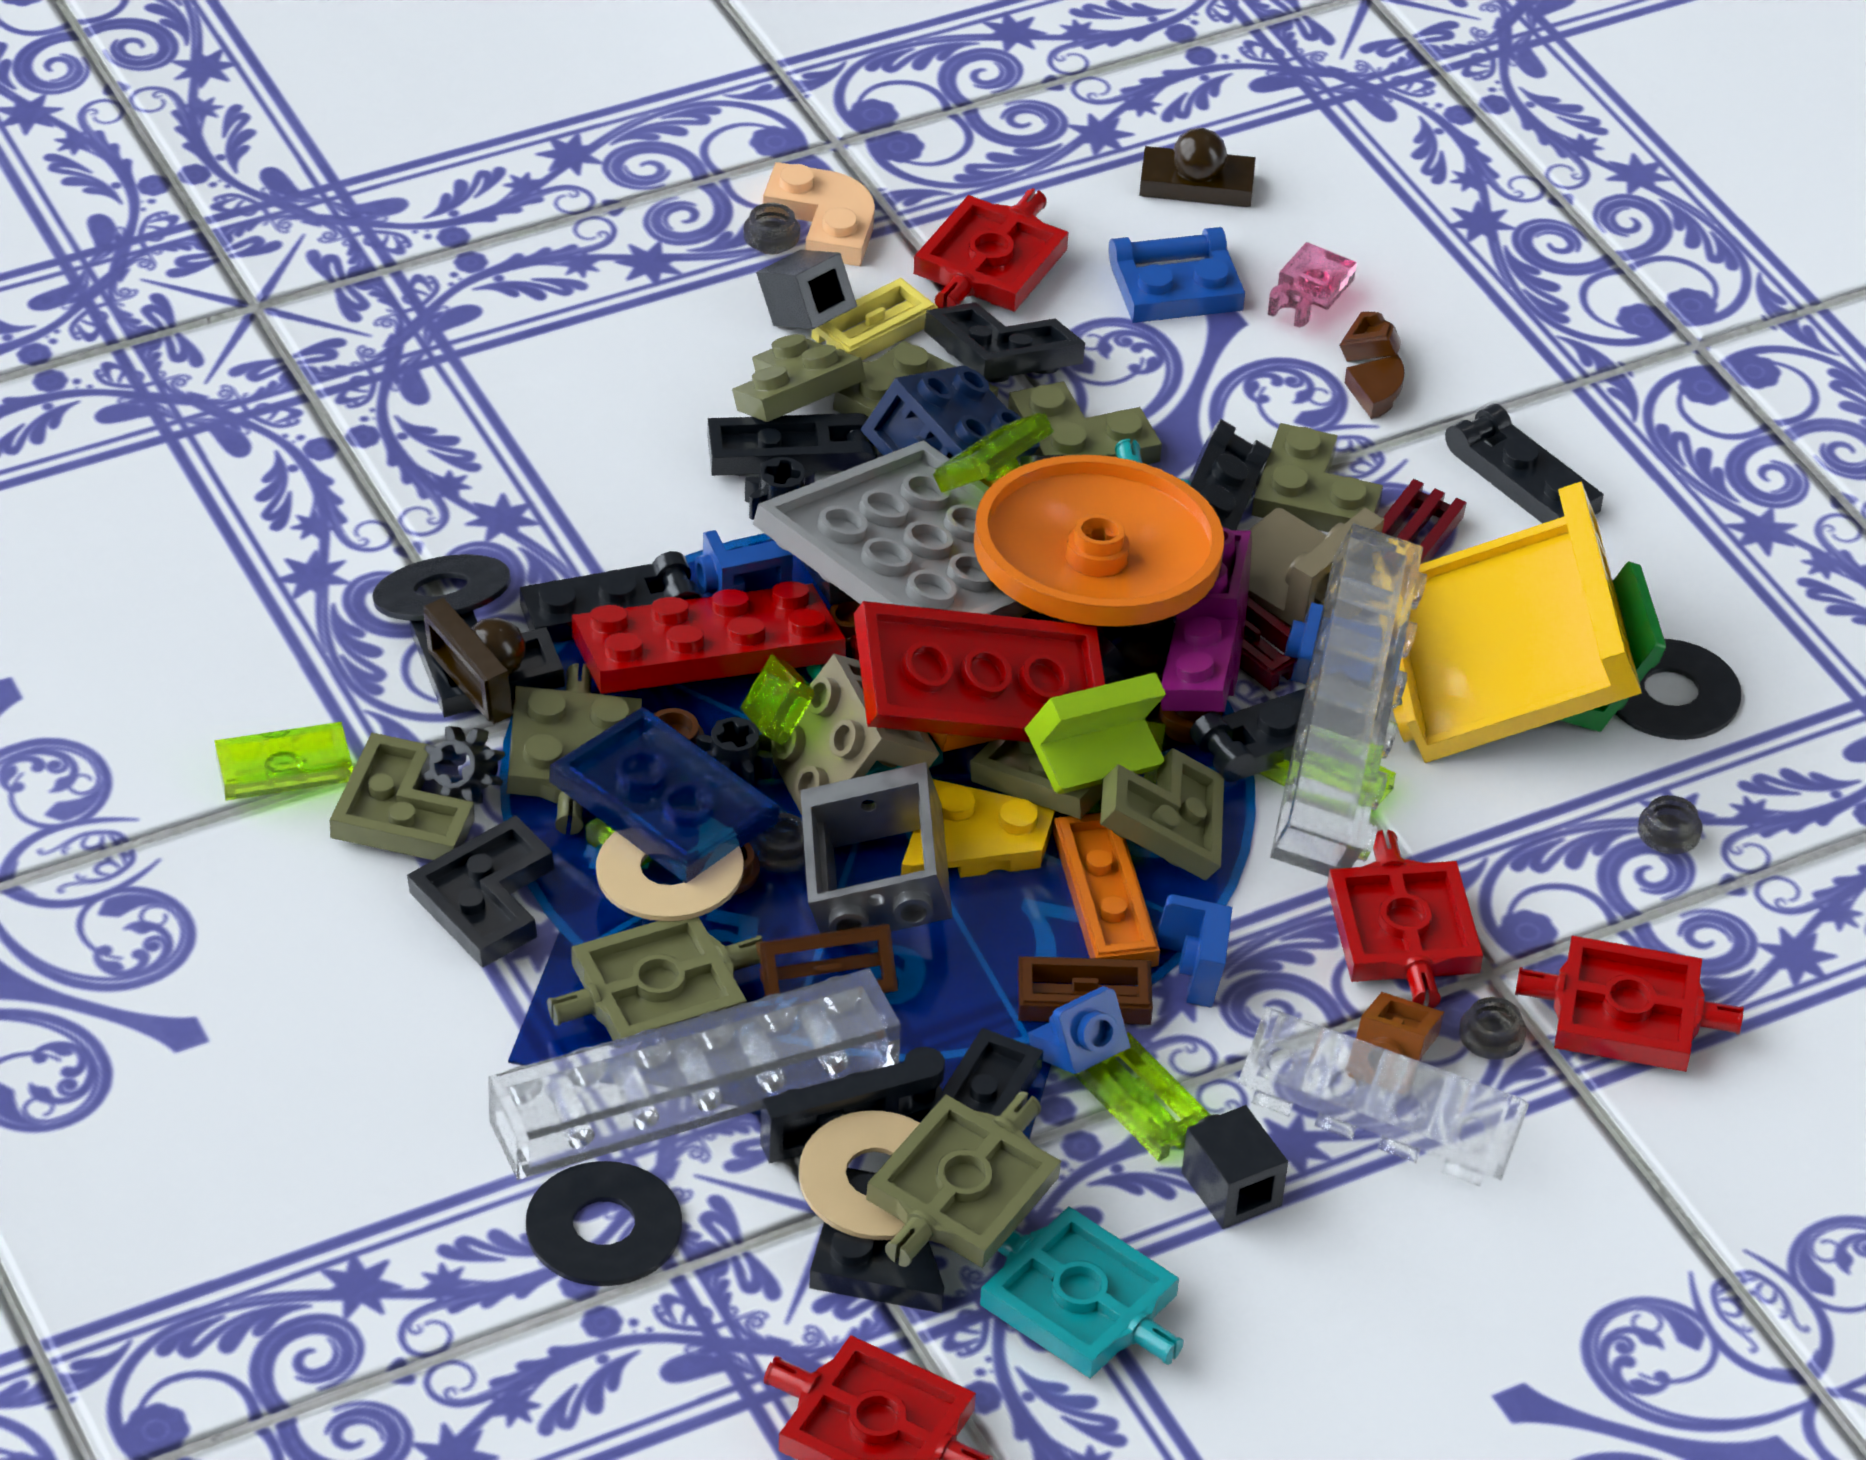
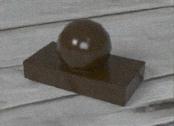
M1206 128L1190 129L1179 136L1173 149L1145 146L1139 196L1251 207L1256 157L1227 154L1224 140L1216 132Z
M444 597L425 605L423 615L428 652L489 722L491 721L493 724H496L513 716L508 676L521 666L526 648L525 640L519 628L508 620L499 617L481 619L470 628Z

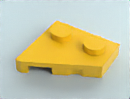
M932 779L942 805L948 868L958 867L960 878L986 875L993 870L1012 872L1041 867L1053 831L1054 818H1056L1055 810L1032 803L1026 799ZM921 829L913 831L902 861L901 875L924 870Z

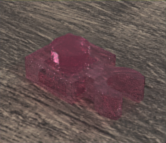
M1306 242L1280 270L1278 285L1271 290L1269 295L1267 315L1274 317L1282 308L1296 309L1294 326L1299 328L1305 326L1311 319L1313 304L1328 310L1354 281L1357 262Z

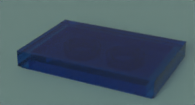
M641 707L550 765L549 782L684 883L698 876L738 846L742 847L778 823L780 806L644 707Z

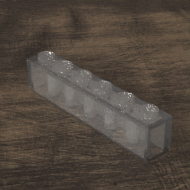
M1353 523L1333 557L1270 858L1328 877L1329 869L1352 868L1356 860L1365 862L1371 853L1377 834V825L1369 823L1371 809H1377L1387 783V773L1379 771L1381 758L1386 759L1397 732V723L1389 720L1391 708L1398 706L1407 682V672L1399 670L1401 658L1405 659L1409 654L1417 631V623L1409 621L1411 609L1415 610L1417 608L1427 580V575L1419 572L1423 547Z
M870 968L844 976H834L823 982L780 994H771L756 1001L720 1011L707 1012L696 1018L657 1029L644 1030L629 1037L593 1047L580 1048L569 1054L526 1066H517L508 1071L488 1076L489 1122L516 1179L520 1180L760 1110L761 1099L778 1095L786 1090L801 1089L843 1078L851 1073L866 1072L899 1063L901 1023Z

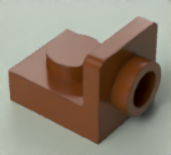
M1381 992L1361 1016L1348 1067L1349 1077L1401 1095H1409L1415 1087L1422 1056L1439 1036L1445 1012Z

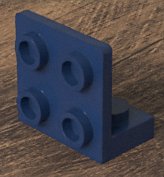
M965 365L895 378L860 429L883 456L924 440L971 475L975 474L979 466L1020 458V456L1034 455L1040 446V443L1027 430V425L1022 417L1014 411L1007 409L989 389L987 380L980 373Z

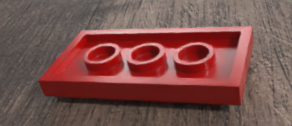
M788 581L776 584L772 589L750 592L726 589L714 593L712 597L689 600L665 597L655 600L650 605L627 608L616 605H603L594 608L589 613L572 615V637L601 694L826 664L833 654L846 657V639L813 583L803 584Z
M863 601L854 612L867 727L1031 742L1024 728L1050 698L1105 685L1097 626L868 601Z

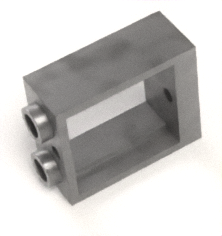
M926 762L800 790L808 904L820 933L879 924H889L892 932L953 918L942 805ZM865 800H873V801H875L874 803H871V804H864V803H862V802L865 801ZM921 829L924 870L837 889L834 848Z

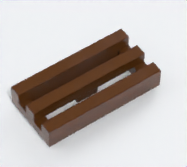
M889 924L756 942L757 956H760L761 964L759 969L760 980L763 982L764 987L763 1003L764 1008L767 1010L898 991ZM877 940V952L776 966L775 955ZM880 966L882 978L786 992L779 991L778 980Z
M1019 956L1017 970L1018 1021L1050 1022L1049 1018L1056 1008L1102 986H1106L1116 992L1124 1024L1151 1025L1153 1012L1151 960ZM1055 983H1072V984H1055ZM1121 985H1138V986H1121Z

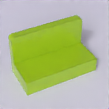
M1156 672L1052 697L1024 728L1053 790L1057 794L1103 784V778L1118 764L1137 775L1157 770L1162 765L1164 757L1145 720L1147 715L1166 695Z

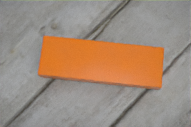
M1101 813L1085 814L1082 819L1072 816L1054 818L1053 836L1089 958L1151 960V967H1157L1159 965L1160 949L1126 839L1116 835L1112 830L1100 824Z

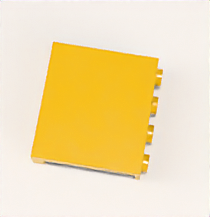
M1582 481L1558 489L1564 517L1392 574L1380 549L1371 551L1376 576L1367 579V586L1376 612L1378 614L1383 612L1385 617L1375 621V625L1386 656H1393V661L1384 664L1385 673L1395 699H1402L1401 705L1393 707L1394 717L1404 743L1415 740L1425 763L1642 694L1599 524Z

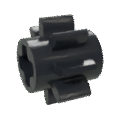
M776 457L760 463V477L749 476L745 478V501L749 503V518L754 520L758 504L814 483L815 472L813 470L805 471L804 466L800 462L788 457Z
M730 717L716 721L712 728L711 736L705 734L697 736V778L699 780L710 779L713 788L720 794L727 796H742L753 793L758 783V777L771 779L773 776L772 735L770 733L759 734L757 726L751 720Z
M448 726L445 727L447 741L440 743L438 746H425L424 749L431 755L430 770L426 771L422 777L424 780H433L443 786L440 795L458 799L462 793L466 801L479 805L483 803L482 789L487 788L489 785L502 786L503 781L497 776L498 761L503 759L506 754L505 751L491 750L485 745L489 731L485 729L473 728L466 738L465 733L460 727ZM466 755H468L470 758V765H467L464 768H462V776H460L458 773V766L463 765L466 762Z

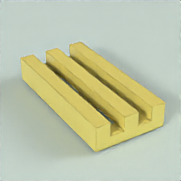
M899 278L857 299V307L812 329L811 338L818 343L826 340V345H833L836 349H842L844 352L864 360L925 328L926 310L938 309V306L904 279Z

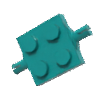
M1070 1206L1048 1226L1033 1231L1029 1235H1022L1014 1230L997 1250L1007 1259L1004 1267L981 1287L980 1305L1091 1379L1120 1350L1136 1343L1161 1359L1166 1365L1171 1364L1172 1359L1175 1360L1180 1354L1184 1340L1153 1321L1154 1317L1177 1296L1179 1277Z

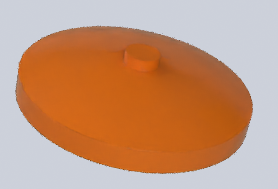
M1066 455L1025 464L1005 474L991 485L983 495L977 508L974 550L977 560L988 578L1006 595L1034 611L1053 618L1085 625L1133 626L1175 616L1189 609L1208 594L1220 573L1224 550V532L1220 519L1209 502L1198 491L1174 475L1144 463L1118 457Z

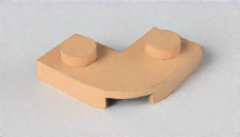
M775 162L763 194L762 214L812 222L806 237L805 250L839 252L844 264L861 267L874 228L875 204L869 190L859 181L845 174L810 168L802 164Z

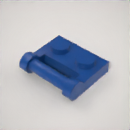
M1222 227L1204 228L1202 235L1131 242L1129 237L1109 240L1108 252L1111 269L1132 323L1244 310L1245 291L1227 250L1226 235ZM1200 257H1204V258H1205V259L1198 260V261H1189V262H1180V263H1171V264H1162V265L1151 264V265H1147V266H1144V267H1136L1137 264H1146V263H1155V262H1164V261H1173V260H1182V259H1191V258H1200Z

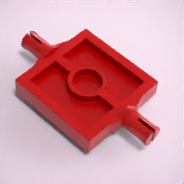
M1034 188L1027 190L1021 200L1013 206L992 204L967 195L915 254L913 274L945 286L934 299L935 305L938 308L960 305L966 297L974 296L995 306L1015 312L1067 251L1069 232L1043 223L1036 217L1046 207L1047 199L1039 190L1035 194Z
M1380 830L1370 838L1375 862L1362 867L1329 869L1327 889L1351 982L1406 979L1409 983L1412 1002L1422 1005L1426 1002L1428 1007L1434 1008L1441 1001L1435 976L1480 974L1483 953L1457 861L1423 863L1403 859L1396 833L1387 830L1385 839L1383 830Z
M1571 936L1568 958L1561 967L1559 975L1520 967L1515 991L1517 996L1523 995L1554 1001V1009L1558 1018L1554 1043L1555 1049L1687 1072L1692 1041L1699 1033L1700 1027L1732 1032L1739 1035L1744 1006L1738 1007L1704 1001L1705 995L1700 984L1703 958L1578 936Z
M852 1335L849 1336L831 1361L812 1373L783 1360L779 1356L773 1358V1363L770 1362L765 1372L764 1384L771 1385L799 1398L796 1411L779 1433V1452L796 1460H993V1456L986 1455L956 1441L957 1435L975 1411V1392Z

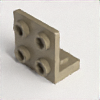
M1363 508L1345 524H1336L1326 535L1284 509H1274L1249 529L1252 534L1248 597L1289 625H1292L1293 619L1305 621L1311 602L1324 605L1323 615L1373 574L1374 565L1371 551L1379 548L1385 519L1367 508Z
M838 654L832 655L772 734L771 753L773 754V763L801 815L800 790L865 776L876 761L888 767H906L926 762L929 768L939 755L927 732L867 727L859 660Z

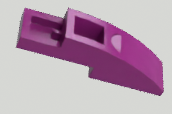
M1223 527L1224 550L1218 579L1204 598L1189 609L1176 615V623L1161 683L1166 693L1161 700L1162 711L1225 712L1228 696H1234L1249 591L1252 534L1249 530H1230Z

